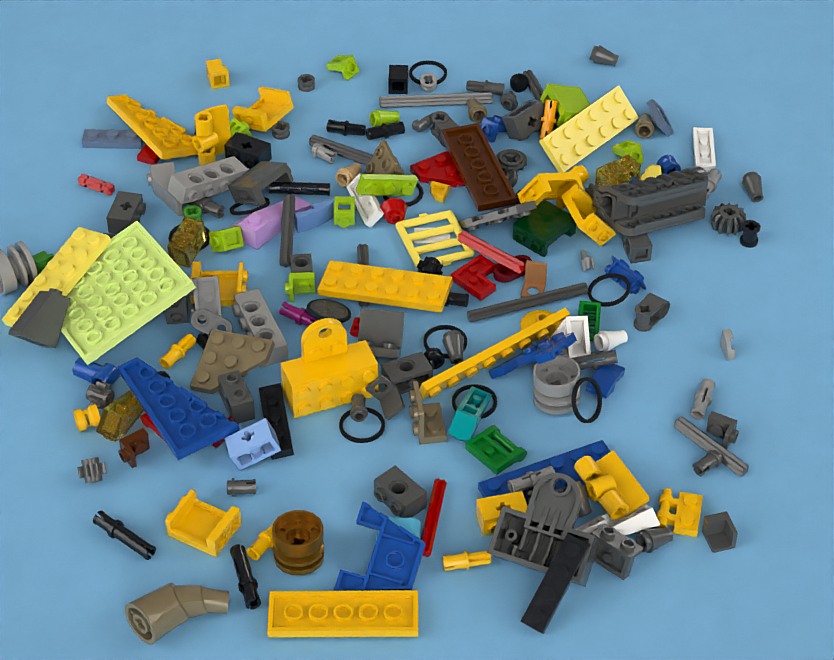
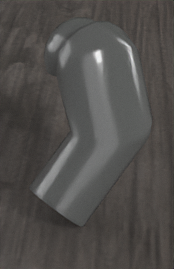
M433 113L425 116L420 121L418 119L415 120L412 128L417 130V132L426 130L433 124L431 120Z

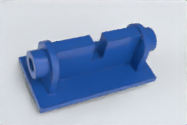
M614 256L611 257L613 264L606 266V274L616 273L626 277L630 283V294H637L640 287L644 290L646 289L643 281L644 277L637 270L633 272L624 260H618ZM611 278L616 283L621 280L619 278ZM622 280L619 284L626 290L627 284Z

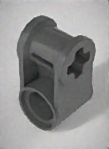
M437 111L431 117L433 122L431 133L443 147H446L441 138V130L459 127V125L446 112Z
M652 293L647 294L635 307V313L637 314L634 320L635 329L644 332L651 330L655 324L666 316L670 308V302Z

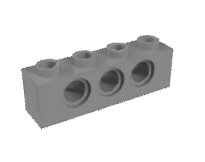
M232 156L171 174L167 191L183 205L228 191V185L249 169L236 157Z
M259 289L234 295L232 311L235 317H239L241 330L246 331V335L271 339L275 343L269 362L263 367L289 360L288 344Z

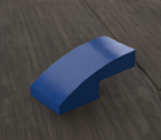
M613 363L600 366L596 370L592 379L599 385L603 398L606 399L614 391L616 382L624 376V367ZM589 382L585 391L597 395L594 386Z

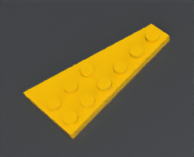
M125 94L107 96V104L161 159L169 160L171 158L198 155V151L192 142L194 136L187 134L185 128L165 117H157L156 112L151 109L141 108V103Z

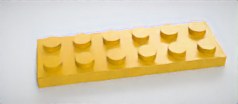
M330 260L317 291L320 296L442 313L453 280L450 276Z
M418 590L269 591L267 636L418 637Z

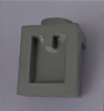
M711 411L708 417L706 432L723 438V447L728 449L731 443L734 444L739 434V431L736 430L737 420Z

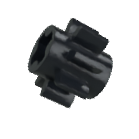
M426 256L424 261H419L417 272L442 275L441 269L443 265L440 264L437 258Z

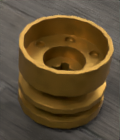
M293 510L277 517L272 527L274 562L276 566L284 573L290 575H306L320 568L324 561V532L321 519L314 513L305 510Z

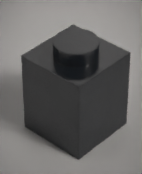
M389 65V94H408V65Z

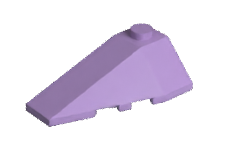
M295 196V213L311 208V204ZM283 201L255 211L239 219L230 227L240 226L243 242L257 250L281 232Z

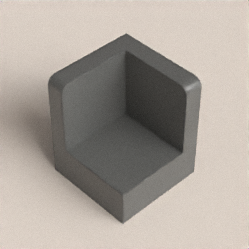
M727 511L704 516L702 533L711 551L716 553L735 548L738 533Z

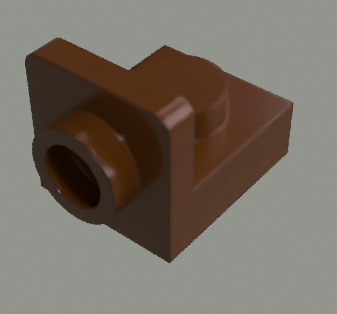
M144 428L119 440V456L131 468L137 466L135 456L150 449L148 433Z

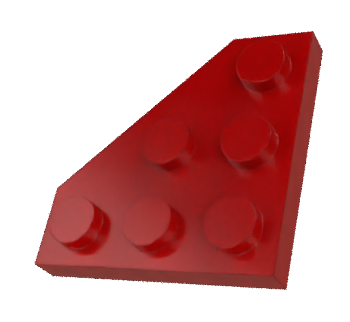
M448 151L410 165V172L416 175L421 183L429 184V181H435L450 185L453 188H456L457 185L465 186Z

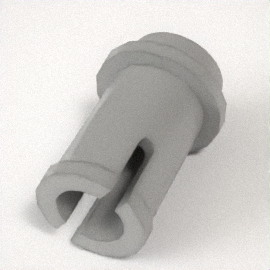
M315 143L311 148L313 157H319L330 164L335 162L332 158H337V153L323 147L322 143Z

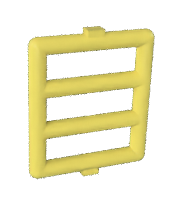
M451 210L429 215L423 213L419 214V217L399 221L395 224L416 268L421 260L420 254L462 245L464 251L435 258L443 266L451 265V262L471 258L475 255L473 249L458 241V234L463 230ZM448 219L450 223L449 225L410 234L405 229ZM455 232L457 236L456 238L417 247L412 242Z

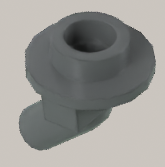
M512 91L506 92L501 96V105L506 110L513 111L517 108L516 95Z

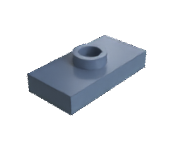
M651 99L647 102L653 115L651 120L669 137L674 133L663 108L654 99Z

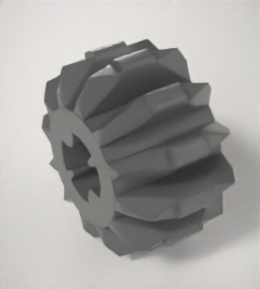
M721 203L720 206H715L710 221L713 230H719V234L726 233L728 236L732 233L736 235L737 232H742V223L746 221V214L744 213V208H738V204L731 205L728 203L725 205Z

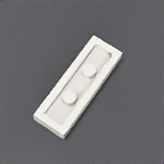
M693 127L692 137L695 166L702 167L706 172H710L711 169H716L713 128Z
M359 173L348 184L347 189L351 196H355V205L365 225L371 228L384 215V212L380 208L375 195L357 194L356 187L361 176Z

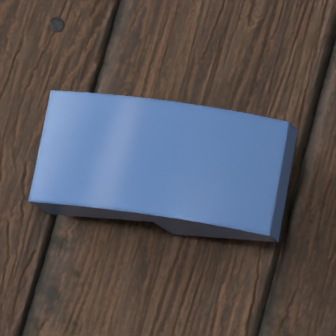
M332 199L312 203V209L296 212L295 228L297 233L314 229L334 217Z

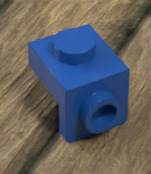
M494 115V117H483L480 127L489 142H495L498 132H507L502 117Z

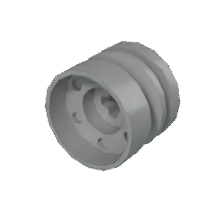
M22 241L16 242L14 246L9 245L7 246V255L0 249V293L5 295L17 290V280L23 287L28 286V282L32 283L38 276L33 256L27 246Z
M555 355L556 358L551 361L534 365L533 401L535 406L542 412L561 415L573 411L571 402L574 385L580 379L581 369L572 358L564 355ZM580 386L576 395L577 406L580 403Z

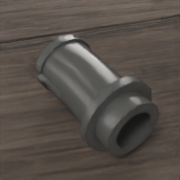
M355 394L351 398L352 409L350 410V416L354 421L362 422L368 416V410L365 407L366 397L363 394Z
M709 450L705 457L693 464V470L697 475L703 476L713 467L721 465L723 461L722 455L717 450Z
M232 478L227 480V495L232 494V497H235V494H256V479L234 480Z

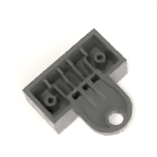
M551 473L542 477L536 483L526 513L502 506L487 553L546 574L566 535L570 534L591 546L572 580V583L586 587L601 540L594 535L574 529L582 504V493L579 485L566 474ZM558 480H565L567 482V489L562 493L556 492L554 488Z

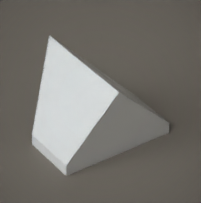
M588 316L565 317L552 336L560 332H564V335L574 332L577 341L568 348H563V352L559 355L572 358L591 354Z

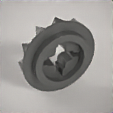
M507 149L496 155L503 171L506 168H510V171L515 170L517 173L518 170H523L524 166L527 165V157L518 150Z

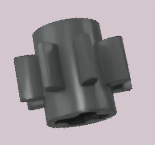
M103 381L91 384L86 392V398L91 401L89 406L96 404L98 409H104L105 406L109 407L114 400V391L110 390L111 384Z
M99 457L81 460L82 466L77 467L79 479L84 478L85 484L102 481V474H107L105 462L99 463Z

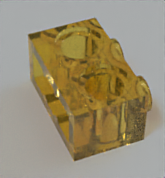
M629 154L597 168L595 185L600 188L603 185L614 186L629 183L632 177L639 180L641 165Z

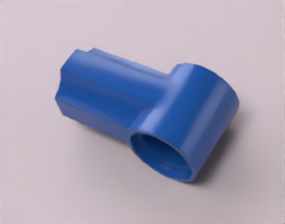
M80 357L75 361L72 369L73 375L92 384H96L97 381H103L112 386L120 377L118 369L114 365L105 363L102 366L92 362L87 366Z

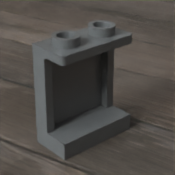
M261 161L229 184L228 188L235 203L260 206L266 202L261 190L274 181L291 182L293 177L287 163Z

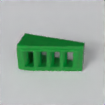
M580 301L578 316H588V320L595 321L588 322V326L594 327V329L589 328V332L594 333V335L589 334L590 341H594V336L599 332L601 303ZM583 313L595 314V316L583 315Z

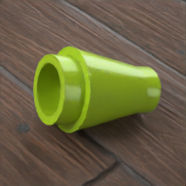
M375 109L373 112H370L369 120L372 127L382 126L383 123L392 124L399 122L400 116L398 111Z

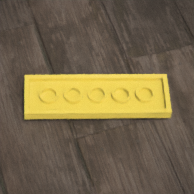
M617 86L539 140V143L558 173H562L631 125L639 117L620 86Z
M78 227L1 319L4 324L12 327L39 291H49L50 288L62 291L63 296H67L112 241L110 237L103 233Z

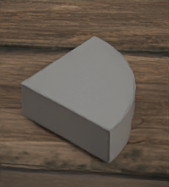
M730 329L722 330L720 343L727 361L735 359V349L731 347V339L734 338Z

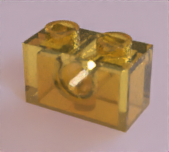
M184 217L167 246L169 256L177 265L188 268L192 265L207 239L204 221Z

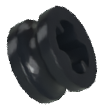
M430 348L424 352L433 370L440 368L444 364L445 359L440 349Z

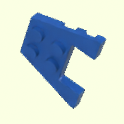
M560 332L552 336L551 340L548 337L538 340L536 346L532 345L525 348L523 353L489 370L491 378L494 379L506 375L517 367L534 361L542 364L555 359V355L561 354L563 348L566 349L577 341L574 332L564 335V332Z
M362 502L356 524L380 532L366 575L362 576L340 569L334 591L412 590L426 543L389 520L381 512H377L368 503Z

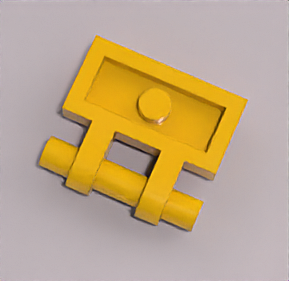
M663 489V493L659 497L660 510L656 514L660 523L657 528H666L667 525L674 526V534L697 537L703 495L679 492V498H673L671 489ZM669 509L677 510L676 515L671 514Z

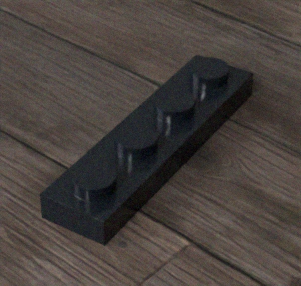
M281 383L260 387L259 394L263 417L268 420L275 430L281 451L271 455V459L292 456L294 451Z
M570 534L566 535L520 622L542 634L545 633L591 547L589 544Z

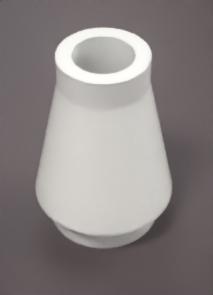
M624 330L599 331L594 336V345L598 351L607 352L622 343H626L628 336Z

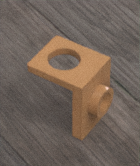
M526 261L525 282L521 298L532 295L527 292L530 288L537 289L539 293L544 292L547 279V263Z

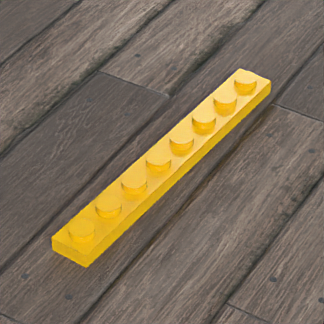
M565 307L423 382L419 389L421 398L423 400L429 396L433 398L439 395L442 389L446 387L452 388L465 377L471 378L478 373V370L484 367L488 369L497 360L509 358L519 348L524 350L536 339L540 340L547 337L551 331L559 327L565 317L570 316L569 311Z

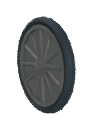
M316 299L310 301L306 307L307 312L317 320L333 318L344 323L351 318L349 308L334 300Z

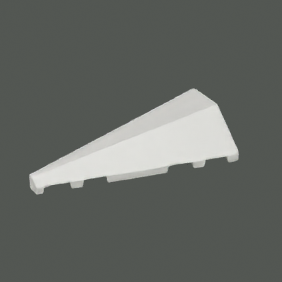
M645 504L618 520H612L607 513L601 514L576 528V530L591 534V532L603 524H607L625 536L643 529L659 526L660 523L653 508Z

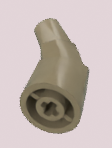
M171 582L125 605V615L134 633L143 642L151 645L188 620V618L201 616L205 613L227 614L229 591L209 589L202 585H175Z

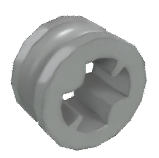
M432 73L423 74L420 78L421 89L425 92L434 91L437 88V77Z

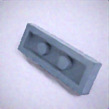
M85 129L82 139L83 148L141 149L143 140L133 130Z

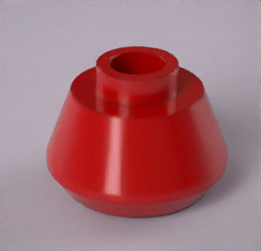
M389 198L380 206L384 212L382 218L388 223L396 224L404 220L407 205L402 199Z

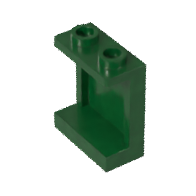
M546 200L538 204L536 209H532L530 215L523 216L513 224V240L542 257L547 255L548 246L563 234L571 237L576 233V223L571 214Z

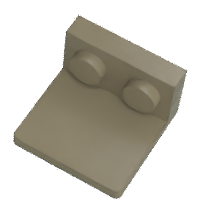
M413 381V390H409L410 403L413 405L409 406L410 419L415 420L412 423L414 436H418L420 445L447 442L440 402L422 404L418 381Z

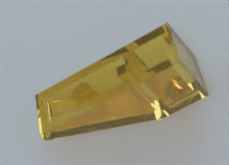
M131 390L103 409L96 432L103 435L107 440L116 442L126 435L144 412V409Z

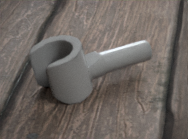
M582 250L580 252L582 255V270L586 271L589 268L594 270V258L588 257L585 250Z

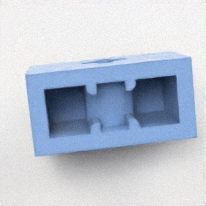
M266 418L225 438L230 458L239 470L281 451L276 432Z

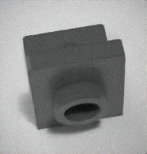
M380 375L365 387L366 391L380 401L387 420H390L405 408L399 388L383 375ZM378 384L387 385L383 391L374 390Z

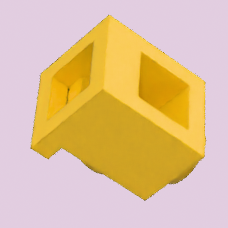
M221 59L206 61L207 78L211 89L230 87L229 71L226 65H222Z

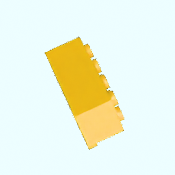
M333 318L320 319L309 325L301 337L302 357L280 363L283 396L293 418L352 403L351 398L355 394H363L364 397L371 398L373 395L366 391L365 387L378 378V363L367 341L363 340L347 345V333L343 324ZM328 328L326 331L320 332L322 329ZM379 384L374 388L375 391H379Z

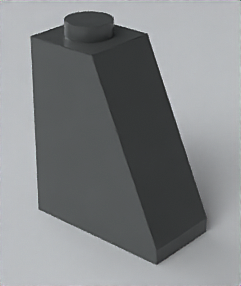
M50 288L49 291H39L11 327L8 334L41 347L56 348L70 298L63 296L62 291Z

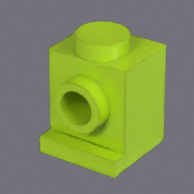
M334 196V225H339L342 228L355 225V196ZM339 205H350V208H339Z

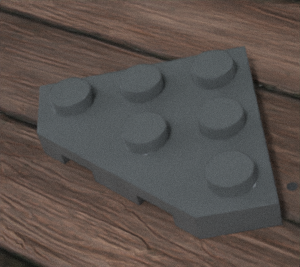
M535 200L458 222L462 229L467 228L468 231L478 229L479 224L486 223V226L530 215V210L537 207Z

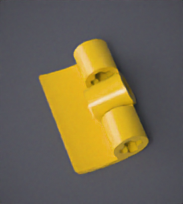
M226 104L202 110L194 116L196 136L192 138V142L198 151L199 166L215 162L216 155L225 153L224 145L231 139L229 108Z
M614 450L596 462L591 456H584L575 463L574 470L586 484L588 496L592 501H598L612 520L621 519L649 502L650 497Z

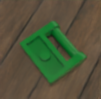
M495 425L490 426L465 444V449L496 475L515 462L523 461L527 455L525 449L517 447L501 434L500 429ZM493 440H496L500 445H502V446H503L505 449H507L510 453H508L506 450H504L501 446H499V445H498L495 441H493Z

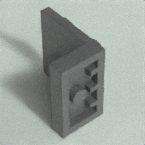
M361 309L358 342L366 340L373 355L376 357L398 359L401 356L404 313Z

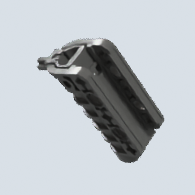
M695 166L683 169L681 172L674 171L668 175L661 174L656 178L648 177L643 181L636 180L631 184L603 185L599 188L590 183L589 187L585 188V191L593 197V206L598 207V215L606 224L625 236H637L703 219L706 210L704 206L706 205L708 173L702 167Z

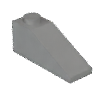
M174 162L150 165V173L147 174L148 186L152 185L154 194L178 216H183L182 204L167 191L171 174L176 173Z

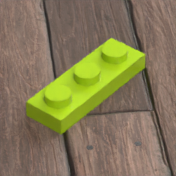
M361 174L356 192L358 195L412 196L418 179L416 175Z

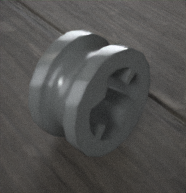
M310 74L300 75L298 77L299 90L303 92L312 91L315 88L314 76Z
M278 121L273 125V137L278 140L288 138L290 136L289 124L284 121Z

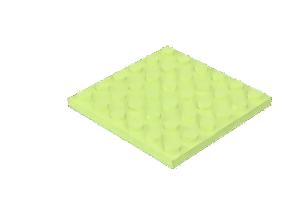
M135 221L111 238L112 241L66 296L70 300L61 332L87 366L196 288L192 280L138 221Z

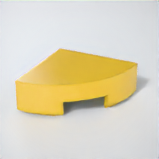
M431 181L430 193L432 197L438 202L444 203L450 192V185Z

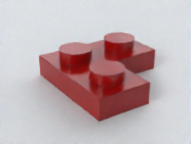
M481 254L451 273L454 283L480 301L496 291V284L486 278V276L493 272L495 263Z

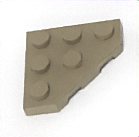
M212 329L191 381L190 388L193 391L214 394L219 391V375L239 370L242 377L248 375V371L255 367H262L268 364L275 346L274 341Z

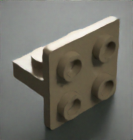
M382 140L375 149L370 162L366 165V174L405 175L387 141Z

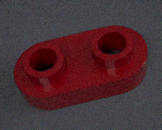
M526 255L515 256V258L523 261L525 264L527 260L532 261ZM499 263L494 266L493 270L494 279L501 283H507L525 275V271L518 274Z

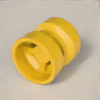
M96 404L90 405L84 410L80 408L73 410L79 432L87 430L90 426L98 427L102 425Z

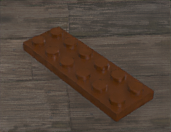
M479 123L441 130V138L478 212L517 204V197Z

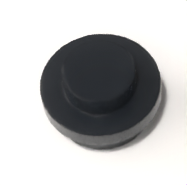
M518 73L511 77L510 87L515 92H522L528 87L529 80L524 74Z

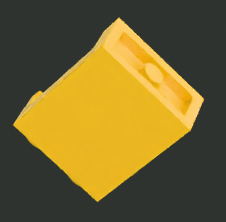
M261 86L258 88L260 99L249 108L235 106L232 109L233 116L239 122L245 121L253 130L266 132L294 108L289 91Z
M578 172L538 173L517 195L520 203L535 200L537 206L542 200H555L557 206L564 209L566 205L561 196L576 183L583 190L584 188Z
M577 183L561 196L578 228L599 246L604 245L616 235V232L595 214L598 207L593 206V197Z
M192 262L191 280L192 278L218 276L221 306H232L234 304V295L247 291V285H244V283H248V270H244V262H239L238 271H202L201 262ZM190 296L191 304H194V296Z
M191 489L186 496L184 495L180 499L174 511L167 515L165 520L167 535L217 557L242 525L241 511L239 508L231 506L226 512L198 500L196 491Z

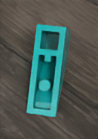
M472 386L457 408L448 433L457 440L469 441L474 435L493 394Z

